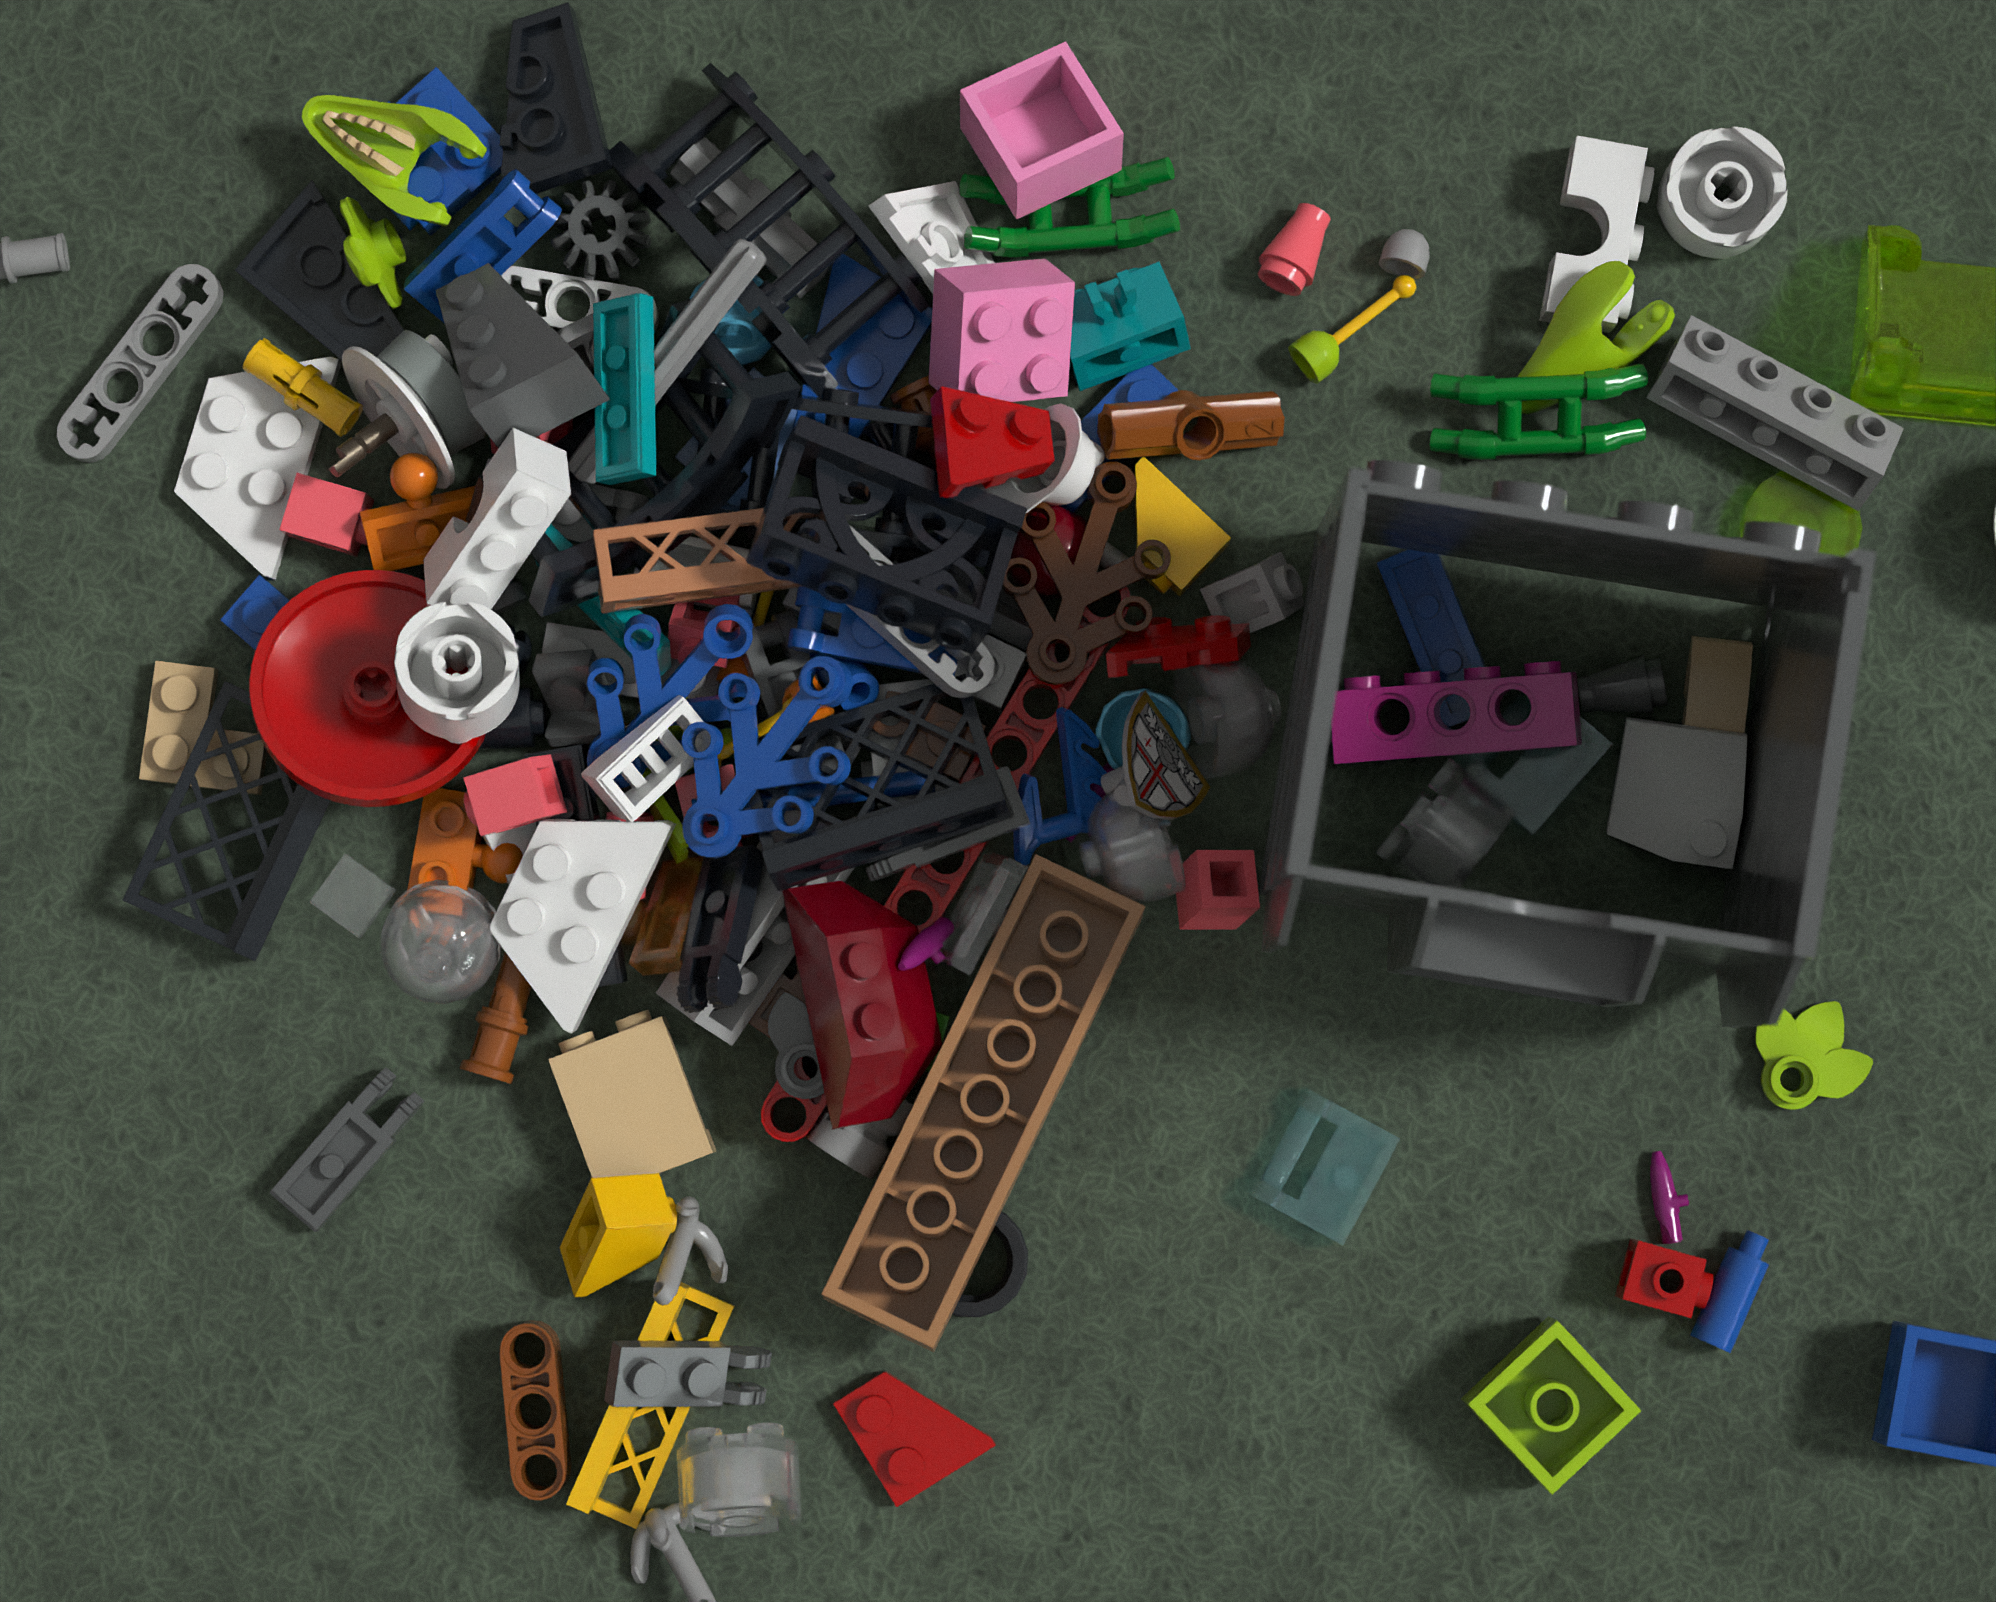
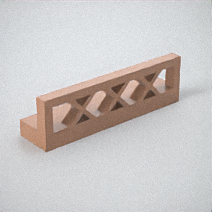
M764 508L593 530L600 580L598 593L601 613L804 586L789 580H778L768 576L762 569L748 564L745 558L726 545L739 527L750 525L758 527ZM808 513L792 514L783 520L788 521L783 529L790 532L799 519L817 517V515ZM727 529L720 540L708 532L711 530ZM688 533L696 534L713 547L701 565L684 567L666 554L665 551L678 535ZM667 536L659 547L648 540L649 538ZM634 541L652 555L639 573L613 576L608 544ZM719 552L731 560L729 562L711 564ZM658 561H661L670 568L650 572Z

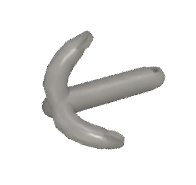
M691 1196L682 1198L676 1204V1229L668 1237L669 1241L653 1288L652 1296L660 1305L669 1304L677 1294L693 1242L701 1250L711 1271V1278L715 1282L722 1284L727 1280L728 1265L723 1249L711 1229L698 1220L699 1203Z
M673 1503L663 1510L652 1508L647 1511L645 1520L639 1523L632 1538L630 1564L635 1582L645 1583L647 1580L651 1545L663 1552L689 1602H716L676 1525L689 1524L706 1531H711L719 1536H724L728 1530L725 1524L714 1513L690 1503Z

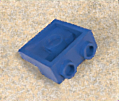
M435 67L396 103L419 105L452 114L466 124L486 147L487 151L482 159H466L461 155L459 149L439 141L428 147L419 156L416 165L410 173L408 193L416 197H422L428 203L438 201L444 204L448 214L453 217L501 173L503 149L499 146L500 135L446 76ZM389 208L409 231L419 224L429 236H432L442 227L441 225L398 214Z

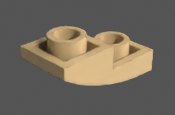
M1691 637L1683 692L1685 707L1682 725L1739 733L1745 732L1752 664V642Z

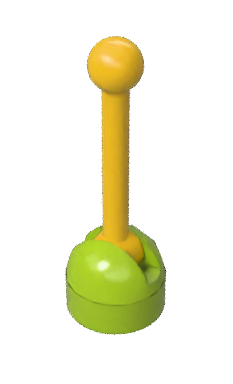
M1408 275L1398 276L1394 280L1392 289L1333 335L1324 331H1311L1302 335L1288 346L1293 361L1311 382L1315 384L1320 383L1338 365L1340 352L1338 345L1399 298L1406 299L1411 297L1416 291L1415 280Z

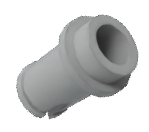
M63 233L56 236L13 242L9 236L1 238L0 279H8L10 284L17 283L19 276L70 270L68 247Z

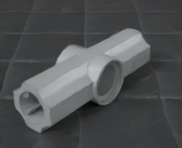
M704 137L700 142L693 144L680 157L678 163L670 172L671 177L683 186L718 156L721 151L714 143L712 144ZM739 169L699 204L715 218L713 222L717 228L727 232L772 191L756 178L751 181ZM789 210L752 241L766 256L764 266L777 278L817 244L790 218L792 214ZM833 263L799 291L796 296L800 299L807 292L811 291L825 277Z

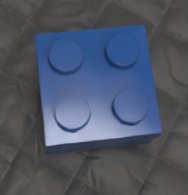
M1893 1320L1872 1440L1889 1447L1996 1467V1340Z

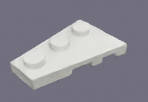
M956 181L885 194L868 205L932 293L934 288V269L995 263L990 252L968 250L964 246L966 228L977 225L964 197L960 195V189Z

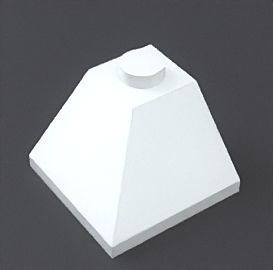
M1626 717L1607 823V834L1671 861L1732 869L1744 806L1747 752L1746 733Z

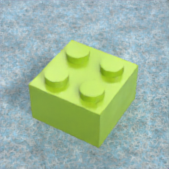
M1549 1316L1461 1398L1539 1484L1552 1495L1642 1411L1559 1321Z

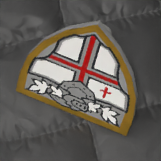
M1146 690L1141 692L1131 706L1124 723L1122 739L1123 766L1102 775L1101 785L1105 793L1110 797H1114L1116 802L1122 806H1131V808L1152 818L1173 820L1190 814L1202 802L1210 786Z

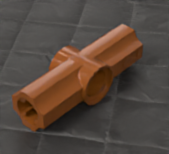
M1179 390L1170 393L1163 400L1104 404L1102 412L1098 414L1097 434L1107 459L1183 454L1192 460H1204L1212 457L1219 450L1277 446L1279 438L1284 434L1285 417L1281 409L1280 397L1273 391L1199 397L1192 391ZM1199 416L1195 427L1188 433L1183 434L1186 424L1194 417Z

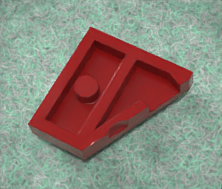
M941 386L930 399L940 497H955L963 488L981 483L986 489L1002 485L1009 478L1025 479L1041 475L1055 461L1050 415L1047 410Z
M1212 615L1195 619V625L1172 626V619L1154 617L1143 633L1135 636L1124 635L1106 653L1108 678L1128 676L1127 669L1132 664L1161 663V669L1167 671L1196 665L1239 661L1251 647L1249 623L1231 624L1229 616ZM1144 619L1137 621L1136 625L1143 623Z
M886 1370L833 1403L896 1507L996 1446V1443L989 1434L967 1423L944 1406L922 1395Z

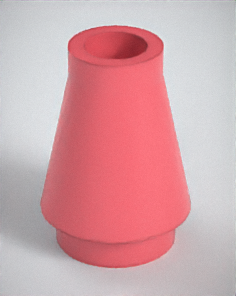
M1300 203L1294 215L1259 256L1261 267L1258 271V277L1270 288L1290 296H1298L1304 287L1311 286L1325 231L1331 221L1330 216L1315 205Z

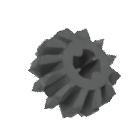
M588 180L582 183V190L586 197L579 202L568 192L561 197L566 208L571 211V214L561 213L553 224L554 227L565 232L552 238L551 243L555 251L570 250L563 260L564 266L569 271L577 269L585 262V278L596 280L601 265H605L610 279L616 281L620 279V271L616 262L623 259L633 269H637L641 265L639 258L630 248L631 246L640 249L650 248L652 242L650 236L637 230L651 223V218L648 211H633L639 201L638 195L633 190L624 193L617 200L618 185L615 181L607 180L603 187L602 195H597L592 182ZM604 219L608 227L616 226L615 231L608 229L607 232L610 239L598 243L593 234L586 235L587 230L595 231L592 225L594 221Z

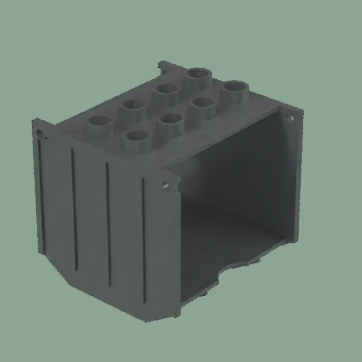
M1371 460L1367 462L1366 470L1350 467L1315 534L1259 885V894L1266 895L1262 952L1272 953L1287 945L1297 901L1302 900L1388 914L1387 972L1407 974L1606 1008L1643 1004L1659 959L1716 968L1722 1027L1741 1028L1777 1025L1804 960H1813L1816 955L1876 552L1855 548L1844 556L1819 553L1821 533L1819 531L1786 523L1750 521L1744 524L1743 537L1726 538L1692 532L1695 513L1673 505L1645 501H1622L1618 505L1617 517L1602 518L1566 512L1569 493L1548 485L1510 480L1494 481L1491 497L1477 498L1440 492L1443 473L1427 466L1399 461ZM1360 542L1767 607L1766 629L1761 646L1747 737L1743 815L1733 868H1727L1718 931L1615 914L1554 907L1485 893L1309 865Z

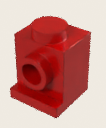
M1630 1238L1615 1297L1691 1318L1694 1307L1701 1309L1706 1307L1711 1294L1714 1276L1711 1273L1704 1272L1707 1259ZM1668 1269H1674L1680 1277V1284L1673 1292H1665L1659 1283L1661 1274Z

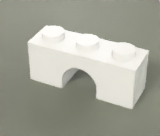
M1576 136L1569 149L1560 205L1582 209L1591 214L1600 226L1602 241L1597 251L1584 256L1556 252L1549 263L1539 321L1550 323L1556 307L1570 288L1595 267L1608 261H1621L1628 265V260H1638L1643 241L1644 226L1635 224L1638 202H1648L1654 178V168L1645 166L1648 148L1583 136ZM1634 284L1602 320V332L1610 333L1617 325L1618 318H1628L1633 299Z
M515 428L511 429L483 471V494L472 521L467 523L452 517L424 558L427 604L432 605L446 602V605H467V602L481 604L489 609L493 608L571 495L567 453L565 450Z

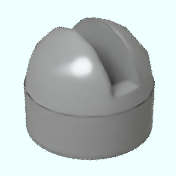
M1414 229L1399 230L1393 233L1385 242L1379 265L1383 270L1394 275H1408L1413 279L1423 278L1430 259L1429 244L1424 236Z

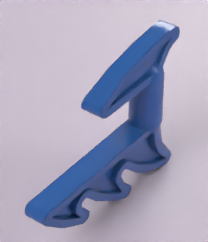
M1064 707L1056 710L1068 813L1042 819L1037 779L1026 773L1021 776L1018 793L1031 823L1013 831L1014 858L1016 862L1022 865L1030 863L1034 851L1041 844L1075 836L1079 833L1100 832L1117 839H1121L1124 834L1111 807L1103 798L1090 789V784L1092 783L1103 788L1101 777L1107 772L1091 755L1081 749V744L1098 748L1100 744L1099 739L1082 719Z

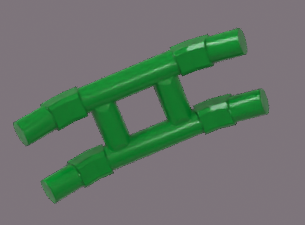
M1164 157L1144 164L1137 162L1123 166L1121 171L1064 197L1086 196L1088 225L1053 227L1051 204L1028 214V230L1026 227L1009 228L998 226L996 229L968 226L964 234V246L968 250L992 252L995 256L1025 257L1029 256V253L1117 246L1120 249L1151 243L1155 238L1180 231V222L1176 211L1170 209L1149 216L1142 214L1127 219H1116V222H1112L1110 194L1113 197L1132 195L1148 190L1149 186L1173 180L1175 177L1173 164L1169 157ZM965 173L962 175L960 181L961 197L987 200L991 204L1007 205L991 177Z
M1636 364L1619 369L1607 368L1599 371H1584V374L1509 378L1466 374L1464 377L1435 373L1431 380V397L1458 400L1462 404L1479 406L1496 405V402H1498L1497 433H1494L1493 430L1478 431L1464 429L1463 431L1433 428L1430 437V450L1433 452L1456 454L1459 458L1487 460L1495 459L1496 456L1584 452V455L1603 454L1619 450L1621 446L1644 441L1646 438V428L1643 421L1639 418L1615 424L1607 422L1581 428L1582 398H1585L1586 401L1604 400L1620 396L1626 391L1646 387L1648 384L1647 370L1642 364ZM1558 399L1557 430L1521 431L1522 401Z

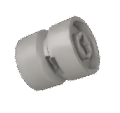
M905 1099L893 1117L888 1120L832 1130L829 1111L824 1110L807 1136V1139L850 1168L873 1180L890 1153L886 1142L889 1136H899L913 1104Z

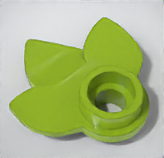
M346 197L340 200V211L350 231V235L344 240L343 247L351 270L365 286L369 287L377 284L390 307L393 309L399 307L402 303V294L395 276V266L406 261V254L395 227L387 218L377 222L368 218L358 201L353 198Z
M1831 1001L1810 1006L1795 1019L1783 1009L1777 1025L1756 1027L1755 1044L1765 1062L1761 1072V1086L1765 1096L1774 1105L1783 1109L1795 1110L1808 1106L1817 1096L1843 1098L1863 1083L1870 1073L1873 1065L1871 1057L1855 1050L1841 1048L1844 1042V1017L1839 1002ZM1787 1068H1794L1801 1076V1083L1794 1091H1788L1781 1085V1074Z

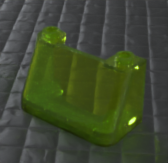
M1868 225L1861 247L1850 369V400L1879 415L1996 426V267L1921 260L1922 241L1915 233L1896 225Z

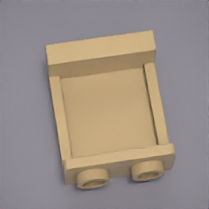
M649 1010L633 1014L615 1022L619 1033L596 1041L593 1031L578 1035L559 1043L562 1054L548 1059L592 1178L662 1173L717 1152L709 1129H706L670 1035V1026L666 1017L661 1016L652 1020Z

